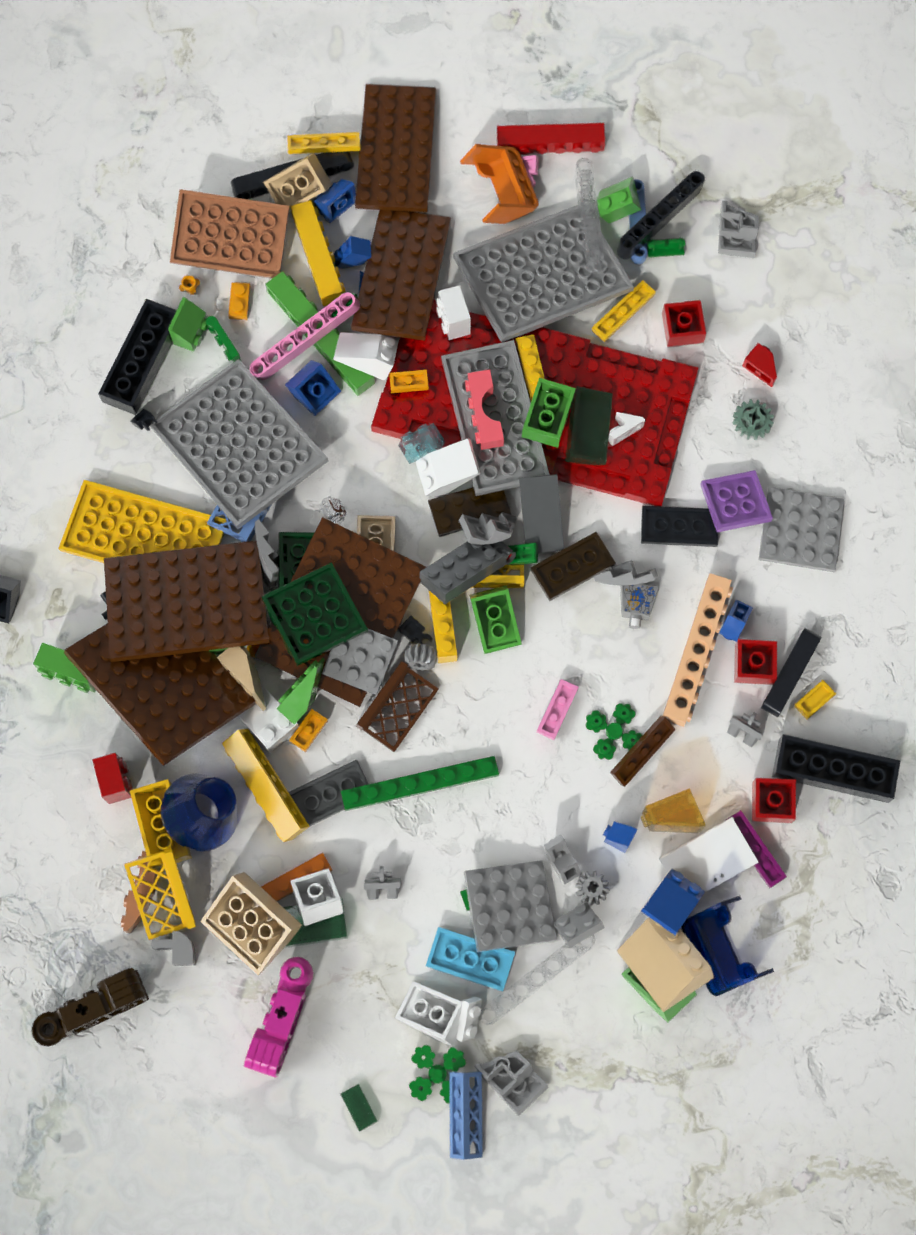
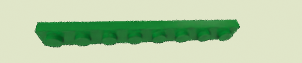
M495 756L342 790L341 796L345 811L497 777L499 776Z

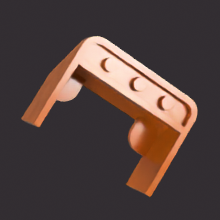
M475 144L460 160L461 164L475 165L480 176L491 178L500 201L482 219L483 223L506 224L533 212L538 207L539 203L522 158L515 148Z

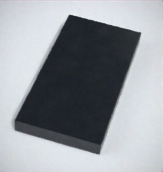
M642 506L641 544L717 547L718 532L709 509Z

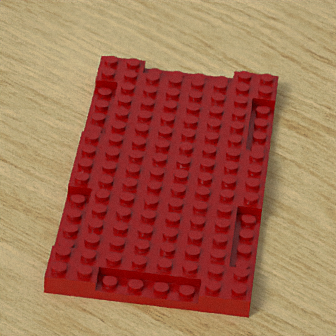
M434 300L425 341L400 337L394 365L390 373L427 370L429 390L391 393L390 375L388 374L371 424V430L375 433L441 449L462 441L441 356L501 343L487 316L469 312L471 318L470 335L449 340L448 335L443 333L442 319L438 317L437 303ZM543 327L516 337L534 335L546 380L576 388L558 448L541 443L549 475L557 474L558 481L652 506H662L698 367L664 358L662 361L635 355L590 343V339ZM617 412L640 416L645 419L643 428L614 446L609 443L610 431L614 427L620 426L615 420Z

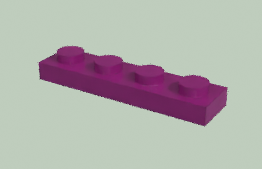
M740 810L731 817L734 818L736 825L759 862L753 866L770 889L787 877L743 812Z

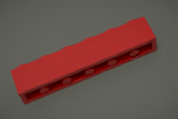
M604 123L497 126L496 131L497 146L513 147L522 155L528 153L562 154L564 152L597 153L604 151L605 147Z

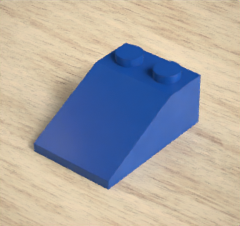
M671 869L641 912L676 935L705 891L696 883L686 879L682 873Z

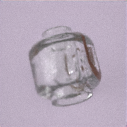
M326 497L319 506L321 517L338 525L345 520L347 512L339 498Z

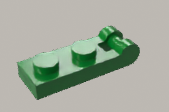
M207 317L206 324L208 330L216 335L214 338L218 346L224 347L225 351L223 352L227 360L235 362L239 359L241 361L238 351L216 317Z

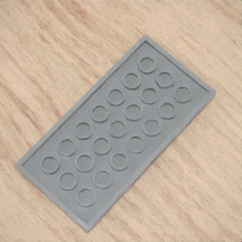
M514 340L441 356L461 440L471 439L481 473L472 478L475 495L478 496L519 487V478L549 475L542 444L522 437L523 426L531 403ZM490 369L493 395L484 401L482 409L489 418L501 422L504 446L481 450L480 444H476L475 440L477 427H473L471 415H474V411L469 408L468 398L471 396L470 391L466 392L464 381L468 379V373Z

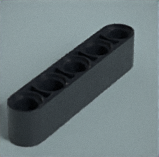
M804 628L781 669L777 680L763 702L761 709L779 717L822 638L821 636Z

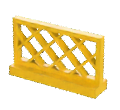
M172 847L124 863L149 940L187 927L188 929L196 927L194 915ZM162 859L163 866L160 871L149 867L152 860ZM139 865L145 869L139 878L132 874L130 867ZM147 870L158 874L153 884L143 880ZM160 876L169 881L166 890L156 886ZM140 883L151 887L146 896L137 891ZM153 889L164 893L159 902L149 898ZM166 895L175 899L172 909L162 904ZM147 901L157 906L152 915L144 912L143 907ZM160 907L169 911L165 921L155 917ZM172 913L181 918V924L174 926L168 923ZM152 920L163 924L160 931L151 933L149 926Z

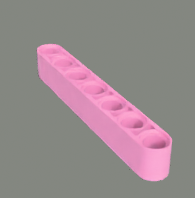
M343 293L255 359L250 365V372L260 380L268 379L356 313L360 308L359 300L352 293ZM353 300L352 304L346 307L347 302ZM338 311L337 316L331 318L332 313ZM323 322L322 327L317 329V324ZM308 333V337L302 340V336ZM293 344L292 350L287 351L288 346ZM278 355V360L272 362L273 357ZM263 366V371L258 374V369Z

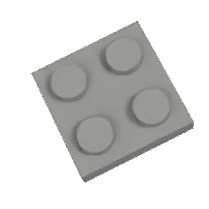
M587 903L577 906L574 910L554 921L555 930L569 948L605 928L602 921Z

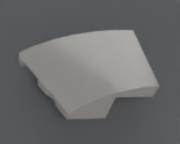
M722 200L718 254L754 258L756 254L755 239L759 230L758 216L748 213L739 207L735 209L727 205V201Z
M501 512L498 518L482 513L479 519L462 514L459 522L468 543L484 545L510 538L517 517Z
M258 519L255 521V534L261 570L266 585L271 589L276 586L279 569L276 567L279 555L268 542V530Z
M631 560L613 566L593 577L596 582L626 586L654 581L658 575L656 569L637 574Z
M518 1051L508 1053L503 1057L493 1058V1061L484 1064L478 1063L474 1066L478 1072H482V1077L518 1116L548 1088V1085L533 1071L531 1064Z

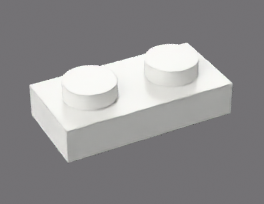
M473 997L463 1000L456 1035L457 1040L464 1042L475 1038L482 999Z

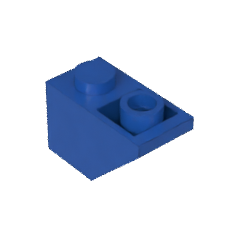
M350 236L334 252L335 267L341 269L363 265L367 259L371 258V240Z

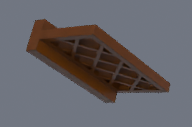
M401 661L358 721L356 727L369 734L392 752H395L439 689ZM407 673L415 678L416 685L405 686L404 677ZM427 686L433 691L429 697L421 698L419 687ZM416 688L418 698L407 700L406 689ZM403 690L405 700L394 702V691ZM419 701L420 710L416 713H410L408 703ZM405 703L407 714L396 716L395 705ZM392 705L393 716L383 718L381 709L384 706ZM408 717V727L399 729L397 718ZM394 719L396 730L385 731L383 720ZM381 721L382 732L374 733L368 729L372 722ZM396 732L398 741L392 746L387 742L386 734Z

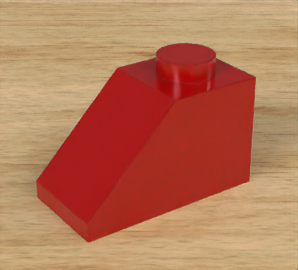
M757 343L744 359L742 367L770 387H773L777 379L773 353L767 346Z

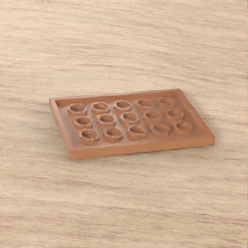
M180 189L170 263L274 278L281 271L289 206Z

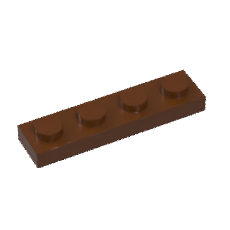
M661 715L610 772L621 786L625 787L676 730L666 717Z

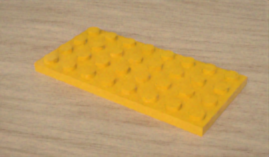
M84 480L58 549L62 552L104 563V558L221 545L224 532L207 525V521L211 516L209 514ZM215 517L213 522L222 524L227 521L226 519Z

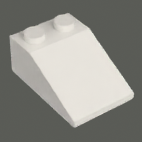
M340 332L333 360L385 381L394 365L398 341L381 334Z
M465 439L433 451L416 461L425 496H444L481 474L471 439Z
M262 685L266 709L262 711L255 704L237 717L271 754L295 733L299 725L297 722L293 724L277 710L280 703Z
M413 981L395 1019L454 1047L457 1042L456 1035L462 1002Z

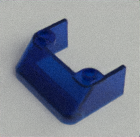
M741 896L722 901L687 918L682 925L683 933L711 966L714 978L707 982L706 986L708 991L714 996L722 995L774 972L773 968L758 974L752 963L744 962L740 964L723 926L728 925L731 921V912L728 906L741 900Z

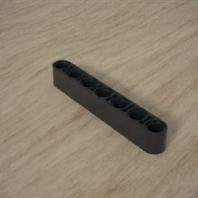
M350 151L325 152L316 155L327 176L346 172L354 167ZM299 160L232 179L231 186L235 198L251 199L269 194L264 181Z
M699 171L691 172L620 239L617 255L622 259H629L701 192L705 181L704 174Z

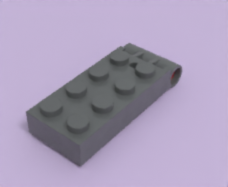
M467 541L420 571V583L444 604H447L495 571L511 563L516 553L502 541L484 545L471 544Z

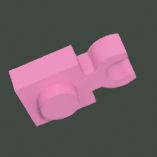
M536 155L521 157L532 187H535L536 182L533 179V175H538V157Z

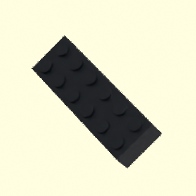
M146 298L98 393L103 403L133 415L137 414L173 342L168 328L177 310Z
M783 734L778 742L772 777L792 779L801 784L890 803L895 797L900 760Z

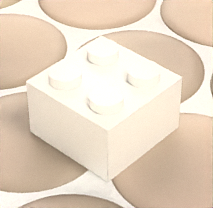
M460 285L438 291L436 310L438 317L442 319L443 333L448 335L449 340L470 335L471 318Z
M329 868L291 880L293 894L304 926L343 914L341 899Z

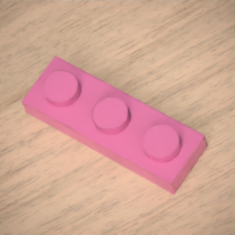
M560 680L537 729V733L555 740L578 691V686L565 680Z

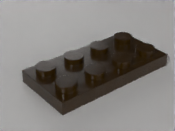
M474 487L428 500L439 537L462 531L463 529L459 522L462 514L479 519L482 513L497 518L501 512L511 515L504 490L476 496Z
M594 532L530 567V570L548 600L551 601L590 580L593 576L616 565V562L598 533Z

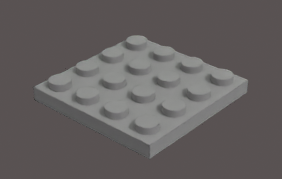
M769 487L766 501L773 519L772 522L763 523L758 560L835 572L844 499Z
M543 861L464 871L477 952L557 940Z

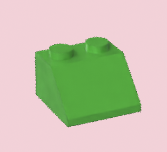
M633 177L601 190L596 200L600 217L608 224L641 210Z
M184 297L168 330L174 345L194 352L196 346H199L202 341L201 335L203 331H206L208 328L206 324L207 314Z

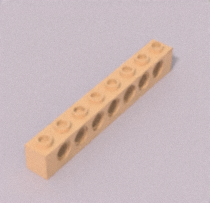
M709 573L663 716L671 723L684 727L686 721H691L693 711L690 710L691 705L697 702L699 693L696 690L698 686H702L705 675H702L703 668H708L711 658L707 656L709 650L713 651L716 643L713 637L715 632L719 633L722 622H719L720 615H725L728 605L724 603L726 597L730 598L733 587H730L732 581L730 579ZM717 594L720 597V600H713L711 595ZM710 611L715 615V617L708 618L705 612ZM706 629L709 632V635L703 636L700 633V630ZM694 647H701L703 653H696ZM694 664L697 666L698 670L691 671L688 668V665ZM689 682L692 688L685 689L682 683ZM676 701H685L686 707H679Z

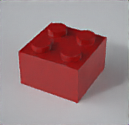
M701 300L664 304L662 319L667 347L704 343L706 329Z
M738 639L735 644L734 683L773 685L777 680V641Z
M116 752L92 759L102 798L108 804L131 798L129 790H133V785L126 776V773L129 772L126 761L119 757Z
M755 778L752 782V821L793 823L796 820V780Z

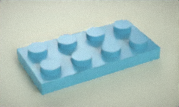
M438 927L426 967L503 992L515 952L505 948L477 952L474 938Z

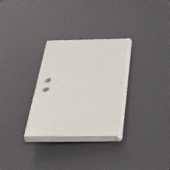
M733 817L659 858L667 873L671 869L682 873L686 879L699 885L705 893L759 863Z

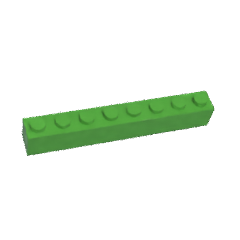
M283 271L265 284L267 293L297 327L318 313V308L314 302H309L306 299L305 292L301 288L298 289L290 275L286 276ZM323 322L317 324V329L322 327ZM335 328L313 344V346L353 392L359 396L375 384V378L372 375L333 360L340 334Z

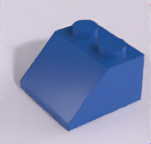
M341 179L338 182H334L326 192L319 194L314 200L319 214L329 224L355 204V184L352 181Z
M313 360L308 362L285 384L295 399L314 416L341 392L323 365Z

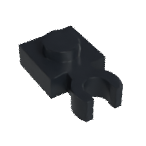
M144 408L130 420L135 427L140 430L145 428L147 431L150 430L149 426L151 424L158 423L153 414Z
M412 615L398 628V631L411 643L417 640L418 643L423 644L422 641L424 639H428L430 642L433 641L431 635L423 634L425 627Z

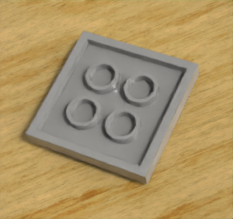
M368 629V632L331 649L322 674L377 695L398 640Z

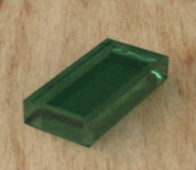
M359 1084L341 1093L359 1132L378 1122Z

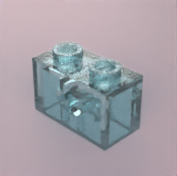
M434 423L428 426L424 424L413 433H405L401 437L402 439L398 446L409 464L428 453L441 449L445 440Z

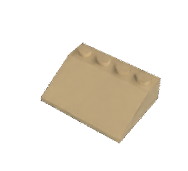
M245 872L231 877L200 921L257 975H260L302 926Z
M650 917L617 950L618 954L663 1012L714 978L711 966L681 929L674 935Z

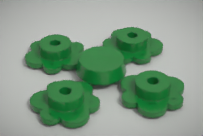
M619 703L616 705L613 717L616 718L617 723H611L608 726L605 721L606 716L604 714L601 715L597 710L593 711L591 715L586 716V728L588 730L598 733L600 730L606 729L608 738L605 740L599 739L597 745L593 747V751L595 754H598L599 759L605 758L610 760L613 758L616 747L613 745L612 740L622 737L624 742L623 748L630 750L643 736L634 730L629 731V734H623L621 725L624 723L630 724L631 719L636 715L629 704L623 705Z
M424 1045L422 1048L417 1047L415 1054L412 1055V1062L417 1064L420 1069L424 1068V1066L430 1068L428 1072L429 1079H423L419 1076L416 1078V1081H411L409 1083V1088L412 1091L411 1096L424 1101L427 1095L432 1093L430 1088L431 1081L436 1084L442 1083L440 1095L449 1104L450 1081L445 1080L447 1076L446 1069H452L454 1072H457L459 1068L466 1065V1060L463 1058L464 1053L451 1047L448 1053L443 1055L445 1060L443 1066L433 1065L432 1059L435 1058V1053L431 1052V1047L429 1045Z

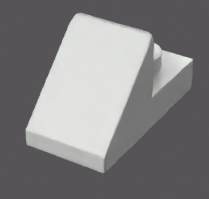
M617 412L615 420L620 426H616L610 431L609 443L614 446L644 427L645 419L640 416Z

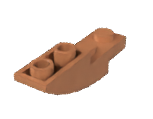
M142 851V856H139L138 859L146 857V851ZM137 865V867L140 868L139 876L137 877L140 878L145 868ZM147 870L143 880L153 884L158 874ZM140 883L137 891L146 896L151 887ZM155 889L152 890L149 896L150 899H153ZM129 890L128 895H125L124 898L126 913L122 916L121 927L126 933H131L142 920L133 890ZM148 901L145 903L143 907L144 912H147L151 904Z

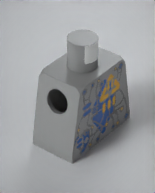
M643 584L620 586L621 615L624 618H630L629 628L640 629L641 620H649L658 586Z

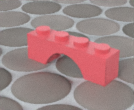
M490 369L468 373V379L464 382L466 392L470 391L471 396L468 398L469 408L474 411V415H471L473 427H477V432L475 433L476 444H480L481 450L504 446V437L501 422L489 418L482 409L484 401L493 395Z

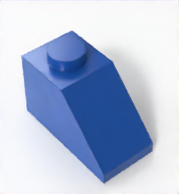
M736 599L719 634L728 640L737 642L753 607Z
M614 821L612 826H607L603 834L606 837L604 842L625 853L638 829Z

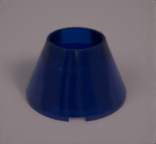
M205 774L182 776L175 780L164 793L161 805L163 825L171 838L183 847L186 846L195 849V851H210L219 848L231 838L237 826L238 808L235 792L230 784L217 777ZM196 794H203L215 803L218 810V818L209 817L199 809L196 803Z

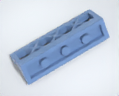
M449 1072L450 1158L462 1160L482 1158V1072ZM469 1077H475V1085L472 1089L469 1086ZM472 1098L475 1101V1107L473 1108V1110L470 1109V1101L472 1100ZM472 1120L475 1122V1129L473 1130V1132L470 1130V1123ZM474 1142L475 1153L470 1154V1145Z

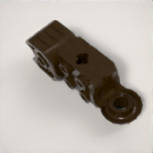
M128 968L97 984L99 992L94 990L88 991L82 995L83 998L77 1001L71 999L63 1003L64 1007H59L54 1012H46L39 1015L32 1025V1036L35 1041L42 1046L56 1045L66 1037L83 1032L149 1000L138 970ZM53 1024V1033L47 1035L45 1032L47 1025Z

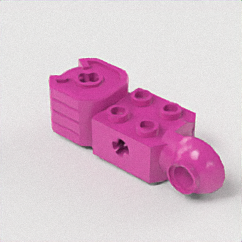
M302 957L289 958L280 968L278 992L273 993L270 1001L272 1009L270 1013H266L263 1020L265 1028H257L253 1035L244 1067L274 1078L278 1077L305 1002L306 988L313 979L312 966L306 959ZM294 968H299L302 972L301 976L297 979L291 978V971ZM280 1011H285L287 1013L286 1016L281 1017L279 1015Z

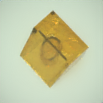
M690 788L645 806L642 811L643 816H640L643 826L648 827L649 831L700 833L706 826Z

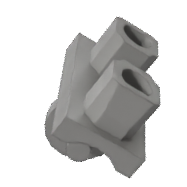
M753 712L751 717L745 713L742 715L741 718L746 720L747 724L732 716L731 724L727 731L728 734L736 738L740 730H744L748 734L743 742L750 747L763 737V733L750 726L752 724L758 728L761 724L755 720L757 715L755 712Z
M380 866V872H372V878L380 879L364 880V890L367 891L369 900L379 899V889H387L388 899L398 898L401 878H392V872H384V866Z

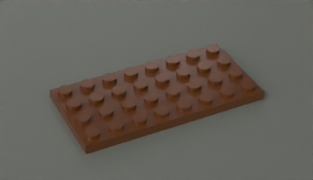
M365 85L355 209L428 212L436 87Z
M379 210L371 242V258L367 259L358 296L360 308L354 313L351 325L353 331L425 341L451 217L408 211Z

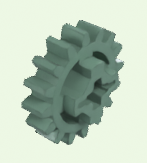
M750 399L748 404L743 401L741 406H737L736 412L733 414L735 419L732 423L737 425L735 431L740 430L741 437L746 434L748 440L751 436L754 437V440H757L758 435L764 438L765 433L769 434L770 427L774 424L772 421L774 415L770 414L772 409H766V403L760 405L759 400L753 403L752 399ZM753 415H755V416H754V419H755V420H754V423H753V425H752V417H753Z

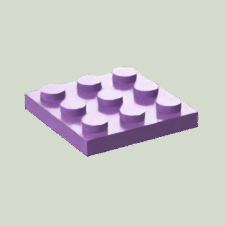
M755 470L701 481L700 485L717 532L772 522L773 517Z

